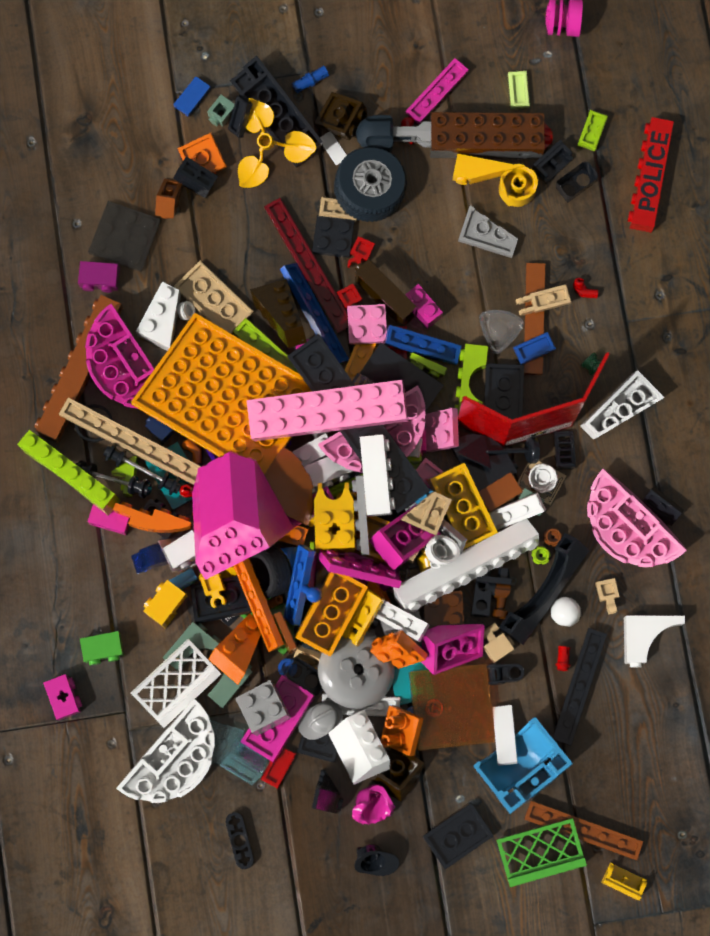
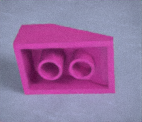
M416 505L381 528L369 540L392 571L426 547L430 539L435 536L401 520Z
M483 624L439 625L428 629L422 638V649L428 655L426 660L421 661V663L435 675L483 657L485 626Z

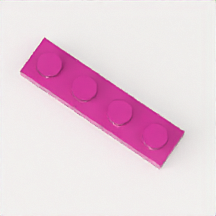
M454 58L406 110V114L420 125L464 78L469 69Z

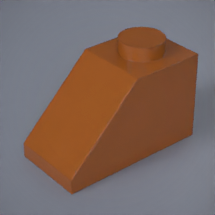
M164 178L156 197V216H161L165 219L174 218L180 199L181 183Z

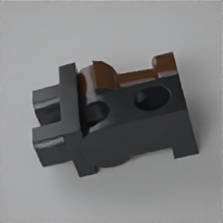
M499 568L498 577H490V570L484 576L476 578L471 616L488 618L490 615L491 598L497 599V609L493 610L492 617L505 619L508 615V611L505 610V604L511 591L512 579H509L508 568Z

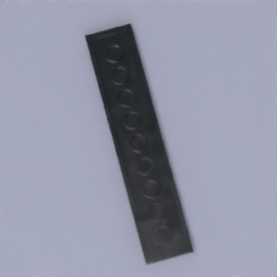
M319 334L287 356L312 392L356 386ZM384 425L340 430L361 462L360 437L384 435L385 439H389L390 451H387V459H391L392 470H389L388 473L389 478L393 479V490H390L391 498L395 500V510L398 514L430 492Z

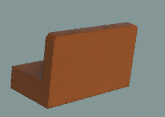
M508 473L480 490L479 494L487 511L491 512L523 491L512 473Z

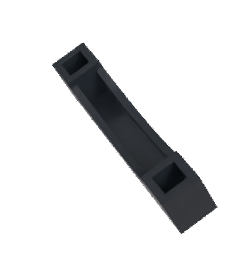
M566 533L563 535L554 548L556 553L553 564L539 590L523 607L513 613L509 612L499 626L511 639L522 645L525 644L589 552L573 536Z

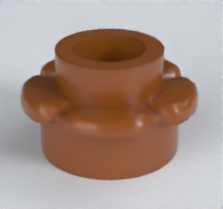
M557 528L547 529L543 535L545 537L544 542L555 547L562 538V533Z

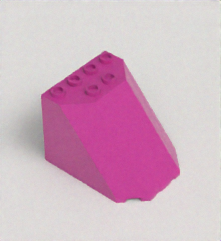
M230 451L224 454V456H220L207 465L198 468L192 492L195 563L205 580L271 547L294 529L255 459L245 458L238 455V453Z

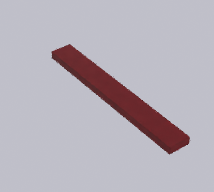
M281 197L265 205L264 208L298 264L336 333L344 332L348 329V313Z

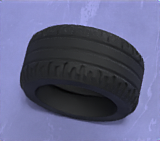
M272 545L249 558L266 598L284 594L289 590L292 568L288 557L279 547Z

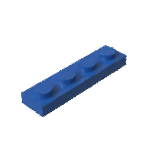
M392 325L388 326L384 342L385 345L453 365L458 364L461 345Z

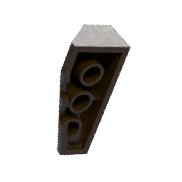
M387 747L384 749L390 759V769L370 777V779L376 784L382 785L388 794L402 802L413 789L425 763L415 756H408L391 749V747Z

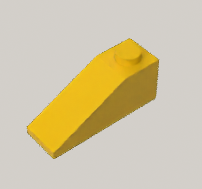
M457 154L452 181H456L460 185H467V183L473 184L500 177L513 164Z

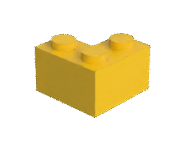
M168 580L165 583L161 582L155 590L157 594L153 599L150 597L143 606L145 607L144 612L165 629L177 615L176 610L187 597L186 593Z

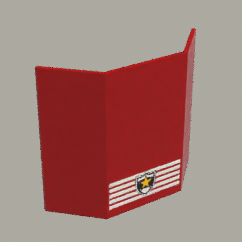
M609 352L605 354L586 393L581 399L516 419H510L464 396L458 415V426L474 434L492 438L503 448L524 442L529 437L537 438L554 431L570 428L573 426L609 356Z

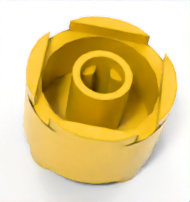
M523 164L511 165L503 172L499 183V194L508 206L521 207L533 200L538 185L535 172Z

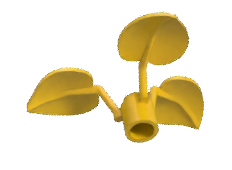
M252 98L248 99L253 104L246 128L251 133H257L262 130L257 138V144L260 146V159L248 156L239 163V186L242 188L256 187L267 179L269 167L262 163L264 150H270L274 145L285 147V157L293 163H300L309 158L317 148L314 141L300 131L289 132L285 137L286 143L274 141L272 136L265 133V128L270 127L273 123V110L267 104Z

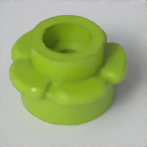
M538 546L531 553L533 562L538 565L547 564L551 556L550 551L544 546Z

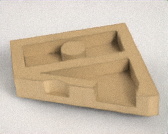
M433 491L406 513L401 520L433 535H437L452 499Z

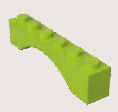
M31 430L17 444L23 452L63 479L108 516L113 511L115 503H120L121 500L115 493Z

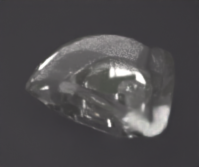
M488 310L479 315L485 339L495 354H499L507 348L524 326L522 318L504 310Z

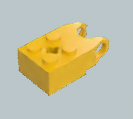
M344 482L343 494L336 500L327 498L322 489V483H318V491L314 499L315 552L319 553V550L327 551L328 549L337 553L355 552L353 497L349 491V482ZM332 528L339 529V531H337V534H332V531L330 530H332Z

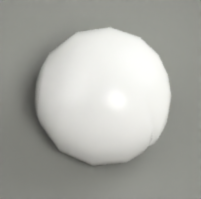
M542 463L535 465L530 470L529 482L531 487L537 492H550L556 487L558 475L552 466Z
M560 597L553 602L550 609L552 619L555 623L562 626L571 627L581 617V607L574 599L569 597Z

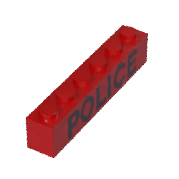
M651 117L650 122L645 125L644 134H647L646 141L643 140L641 145V151L644 153L643 158H639L637 169H640L639 176L636 175L634 182L637 190L636 193L632 194L631 204L634 206L633 211H629L627 222H631L630 229L650 233L654 229L674 121Z

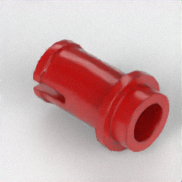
M558 646L557 663H555L558 671H568L571 667L569 664L570 647Z

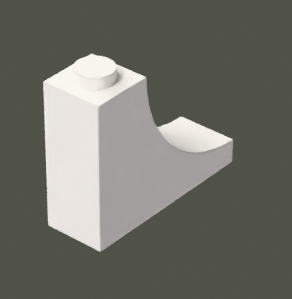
M625 616V664H630L631 668L642 667V664L647 663L648 650L655 637L667 628L684 625L685 616Z

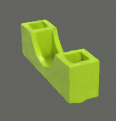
M465 344V348L460 351V360L463 361V366L458 370V379H461V385L456 388V397L459 398V404L454 407L458 409V415L464 396L482 404V401L475 398L471 393L469 380L476 372L485 369L488 346Z

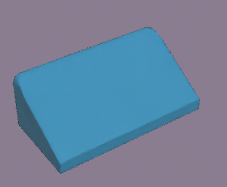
M188 569L169 581L180 590H183L197 582L198 578L193 569Z

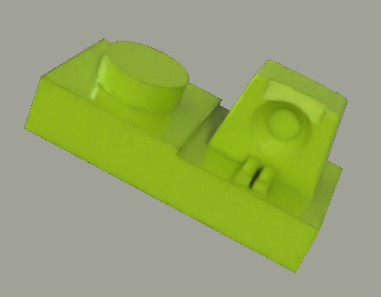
M412 352L409 358L411 363L421 370L426 368L429 371L428 374L436 378L445 376L446 367Z

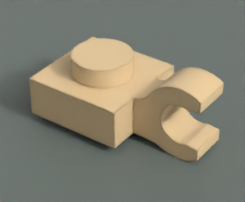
M615 578L596 582L600 602L606 601L608 615L616 613L617 608L614 599L620 596Z

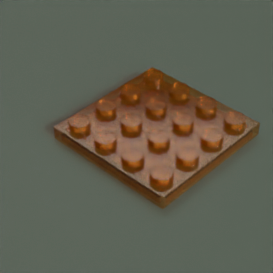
M486 664L454 667L435 675L429 670L409 672L413 714L424 718L417 743L418 751L496 742Z

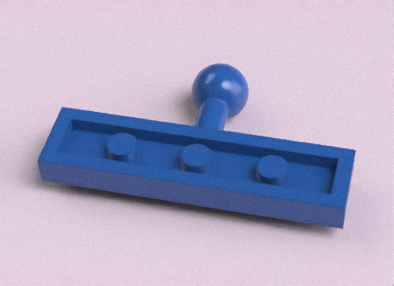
M298 545L284 612V619L293 626H300L306 598L312 603H316L322 598V592L319 588L308 587L315 559V551L306 545Z

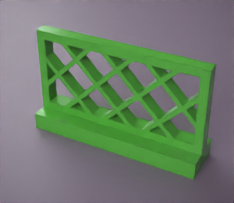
M573 818L496 839L510 887L587 866ZM570 823L572 832L569 838L558 833L562 825ZM545 830L554 833L549 844L539 839ZM529 835L535 838L530 849L520 844L524 836ZM557 835L567 840L562 850L552 846ZM511 841L516 844L511 855L503 850V842ZM537 841L548 846L543 856L532 851ZM569 842L577 846L579 854L569 856L564 853ZM518 846L529 851L524 861L513 856ZM550 847L560 853L555 861L545 858ZM531 853L541 858L537 866L532 867L526 864ZM505 854L509 856L508 861H506ZM513 858L522 865L518 871L510 873L508 865Z

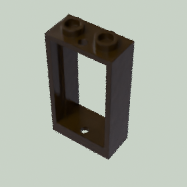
M369 259L365 263L362 261L355 268V282L377 304H385L386 313L399 326H406L416 316L417 306Z

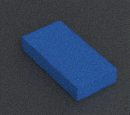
M195 76L173 104L174 107L189 117L210 91L211 86Z
M546 332L513 347V350L520 364L523 365L555 351L556 348L549 333Z

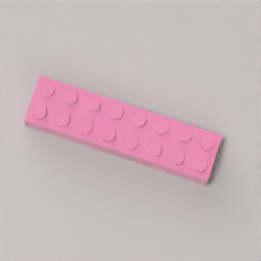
M402 380L247 400L250 434L253 441L408 422L405 390Z

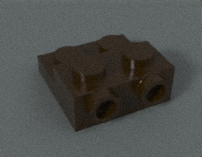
M331 92L315 124L317 127L333 132L335 136L350 141L352 136H356L360 121L366 119L367 108L361 101Z

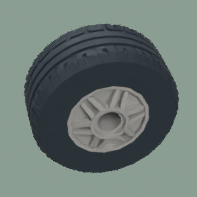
M378 147L358 148L350 152L341 161L335 176L334 194L342 210L346 211L349 216L366 222L381 221L390 217L401 205L407 188V175L404 166L401 165L399 159L395 158V155H392L391 152L382 148L379 149Z

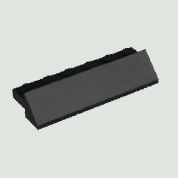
M255 56L242 67L243 70L232 78L230 82L240 95L247 99L252 98L263 102L273 110V123L265 129L275 141L286 143L285 137L289 132H303L314 141L317 147L316 151L311 155L314 157L324 142L259 57ZM279 146L284 152L285 147ZM305 161L293 164L296 168H298Z

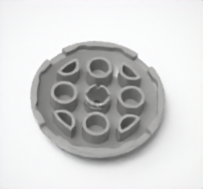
M366 632L363 642L358 647L349 638L341 637L331 657L321 652L318 665L319 682L326 695L338 705L351 709L367 708L379 702L390 690L394 680L395 666L392 664V661L383 663L370 652L372 642L378 638L376 635ZM356 664H359L362 669L359 675L354 672Z

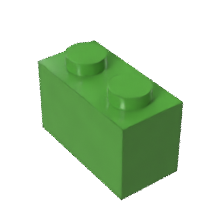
M119 631L80 638L83 661L89 663V666L101 664V660L108 659L109 662L118 661L121 656H124Z

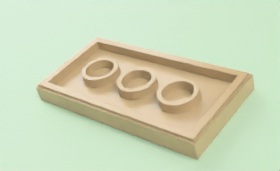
M201 260L174 285V288L178 289L180 294L187 301H190L208 321L233 334V331L245 318L248 319L254 313Z

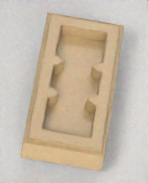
M321 197L319 216L350 219L356 222L353 216H349L346 211L342 210L336 199Z

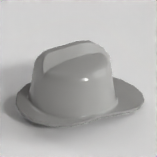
M324 701L311 707L305 712L298 724L299 732L309 740L322 738L342 722V710L336 703L331 701Z

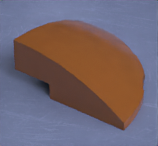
M283 447L269 466L265 477L286 515L309 525L314 509L313 483L310 474L303 467L302 461L293 452Z

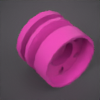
M550 0L546 9L547 35H553V29L557 27V36H560L563 27L566 28L567 36L579 37L583 0H569L568 5H564V0H559V4H556V0Z

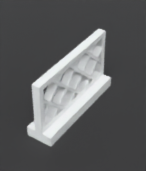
M187 639L143 680L131 694L165 728L194 698L198 697L215 681L221 673ZM188 646L193 649V658H183V651ZM172 661H179L178 671H168L169 664ZM182 661H193L192 671H182ZM196 661H204L208 665L203 671H195ZM157 675H165L164 685H154V678ZM168 675H178V685H167ZM182 675H192L191 682L188 685H181ZM143 688H150V698H140L138 693ZM164 688L163 698H153V689ZM167 688H177V695L174 698H167ZM153 702H163V708L156 714L152 710Z

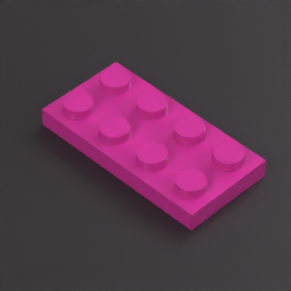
M330 549L327 551L319 550L317 558L328 572L400 588L401 579L397 576L396 572L392 571L387 563L380 562L377 564L367 558L360 560L350 554L343 556Z
M281 675L275 686L291 719L258 736H255L249 728L241 740L242 744L273 763L277 760L315 698V695L311 694V692L303 689L283 675Z

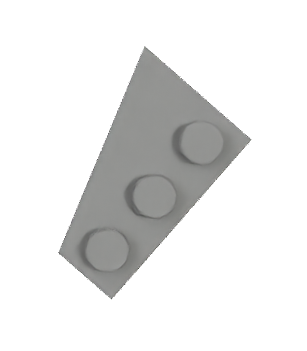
M470 205L458 241L512 258L518 239L501 226H497L485 215L480 214Z

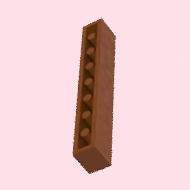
M100 295L99 299L94 301L92 306L93 312L91 316H87L84 322L85 328L83 333L80 332L76 339L77 345L68 355V364L61 369L59 374L61 378L58 384H54L51 391L53 395L50 401L47 400L44 404V413L35 423V431L38 435L59 444L69 423V420L59 416V413L67 398L79 402L91 377L86 364L85 345L88 332L95 318L108 305L112 304L120 316L123 311L121 303L103 295Z

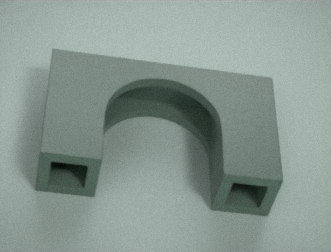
M192 622L164 655L163 659L166 660L187 639L200 651H214L221 640L215 635L210 637L206 633L208 629L201 623L196 625ZM190 646L183 651V658H191L193 656V649ZM172 661L170 665L178 671L179 661ZM182 661V668L188 661ZM249 664L245 675L238 685L224 673L220 681L207 696L224 709L252 676L253 672L250 670L252 666Z

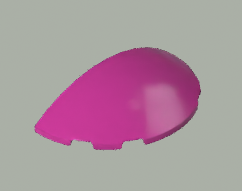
M110 304L95 318L88 332L85 345L87 368L96 386L108 398L126 407L138 409L131 404V401L151 375L154 367L113 305Z

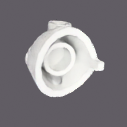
M435 535L426 544V556L430 561V566L435 569L440 568V565L452 563L460 555L458 544L453 539L444 535Z

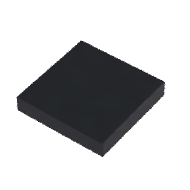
M329 734L316 740H309L301 736L297 753L335 763L338 753Z

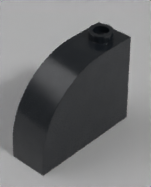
M478 434L464 435L459 437V447L451 448L459 464H466L478 492L508 473L516 476L517 463L514 459H510L508 453L489 454L491 470L457 454L458 451L483 436ZM485 436L487 449H504L497 441Z

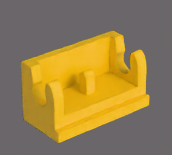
M610 863L601 883L640 901L647 880Z

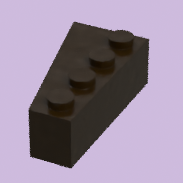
M287 279L250 289L255 308L261 312L264 319L268 320L270 326L277 331L278 336L288 348L307 342Z

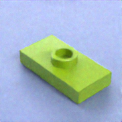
M590 110L578 146L592 151L596 150L608 117L607 115Z

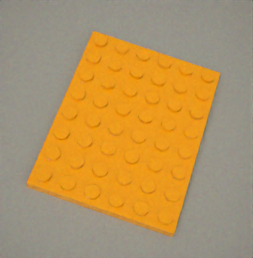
M194 313L133 398L131 404L218 457H222L224 454L232 451L245 458L255 459L265 475L277 454L283 447L287 446L292 437L253 441L250 434L247 400L312 391L299 373Z

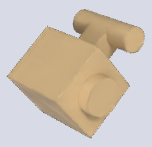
M493 623L484 630V639L486 638L489 643L483 649L493 663H496L514 650L513 645H515L509 635L505 636L502 633L495 637L493 633L499 629L496 623Z

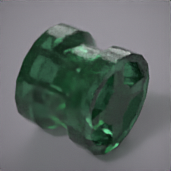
M593 352L585 359L581 366L587 368L592 376L596 373L602 360H599L597 354Z

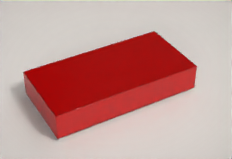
M284 747L275 763L269 762L260 780L278 789L296 753Z

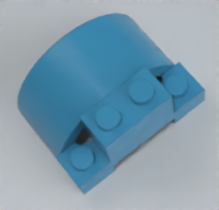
M535 717L515 735L518 764L498 766L497 752L494 751L474 765V768L496 794L498 800L509 814H512L524 803L526 804L573 764ZM551 758V761L545 765L544 763Z

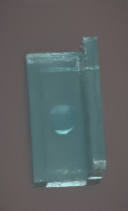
M235 739L232 742L230 751L221 760L219 766L253 785L263 775L267 759Z

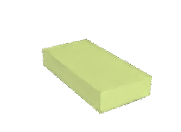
M527 71L508 72L511 109L529 108Z

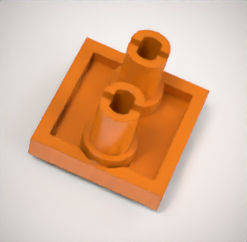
M389 705L380 740L383 747H391L408 756H414L424 718L395 705Z

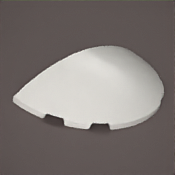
M195 698L118 785L117 790L135 800L141 799L151 801V803H161L184 796L201 782L212 763L215 737L209 716Z

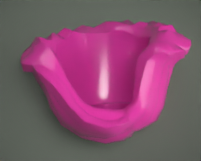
M370 785L358 792L352 817L361 824L377 823L390 817L394 812L395 805H393L389 794L382 785Z

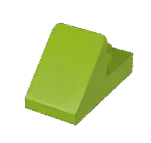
M132 456L130 459H128L138 464L139 460L137 457ZM124 462L111 473L113 476L126 477L122 480L129 482L133 476H136L137 468ZM121 484V491H123L124 496L133 497V495L128 494V486Z

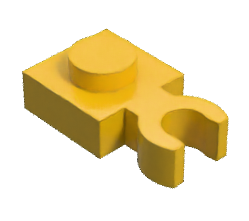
M218 573L206 580L204 577H201L200 580L205 596H212L210 600L211 606L217 608V599L221 600L222 605H226V598L221 595V592L225 591L221 574Z

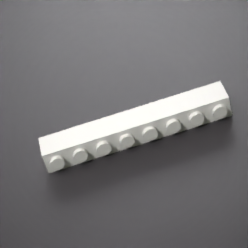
M528 519L519 521L464 550L458 559L452 563L440 565V568L437 569L431 567L402 582L400 588L393 587L394 599L402 610L407 613L415 612L427 603H433L437 598L450 594L460 586L467 585L471 580L484 576L488 571L501 567L505 562L518 558L524 552L535 549L539 545V533Z

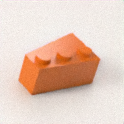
M249 613L215 647L208 659L237 685L247 671L261 636L255 618Z

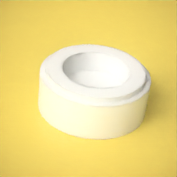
M190 301L181 302L177 308L178 316L183 321L190 320L195 313L194 305Z

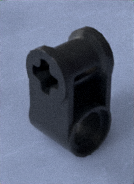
M519 664L486 665V668L489 669L488 685L515 683L522 680L524 676V669ZM512 668L520 670L521 675L519 678L511 677L510 670Z

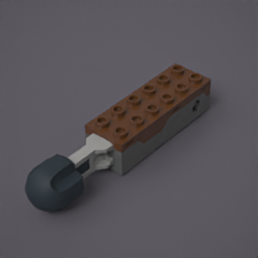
M431 112L430 122H422L417 127L393 126V118L390 115L369 116L358 125L356 137L361 147H378L388 152L392 151L393 142H417L422 147H430V158H457V154H463L478 158L539 159L543 156L544 151L549 145L552 144L553 132L544 123V113Z

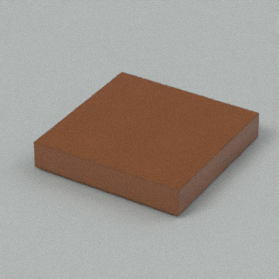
M282 612L274 614L275 623L282 635L288 653L292 654L296 651L297 646Z

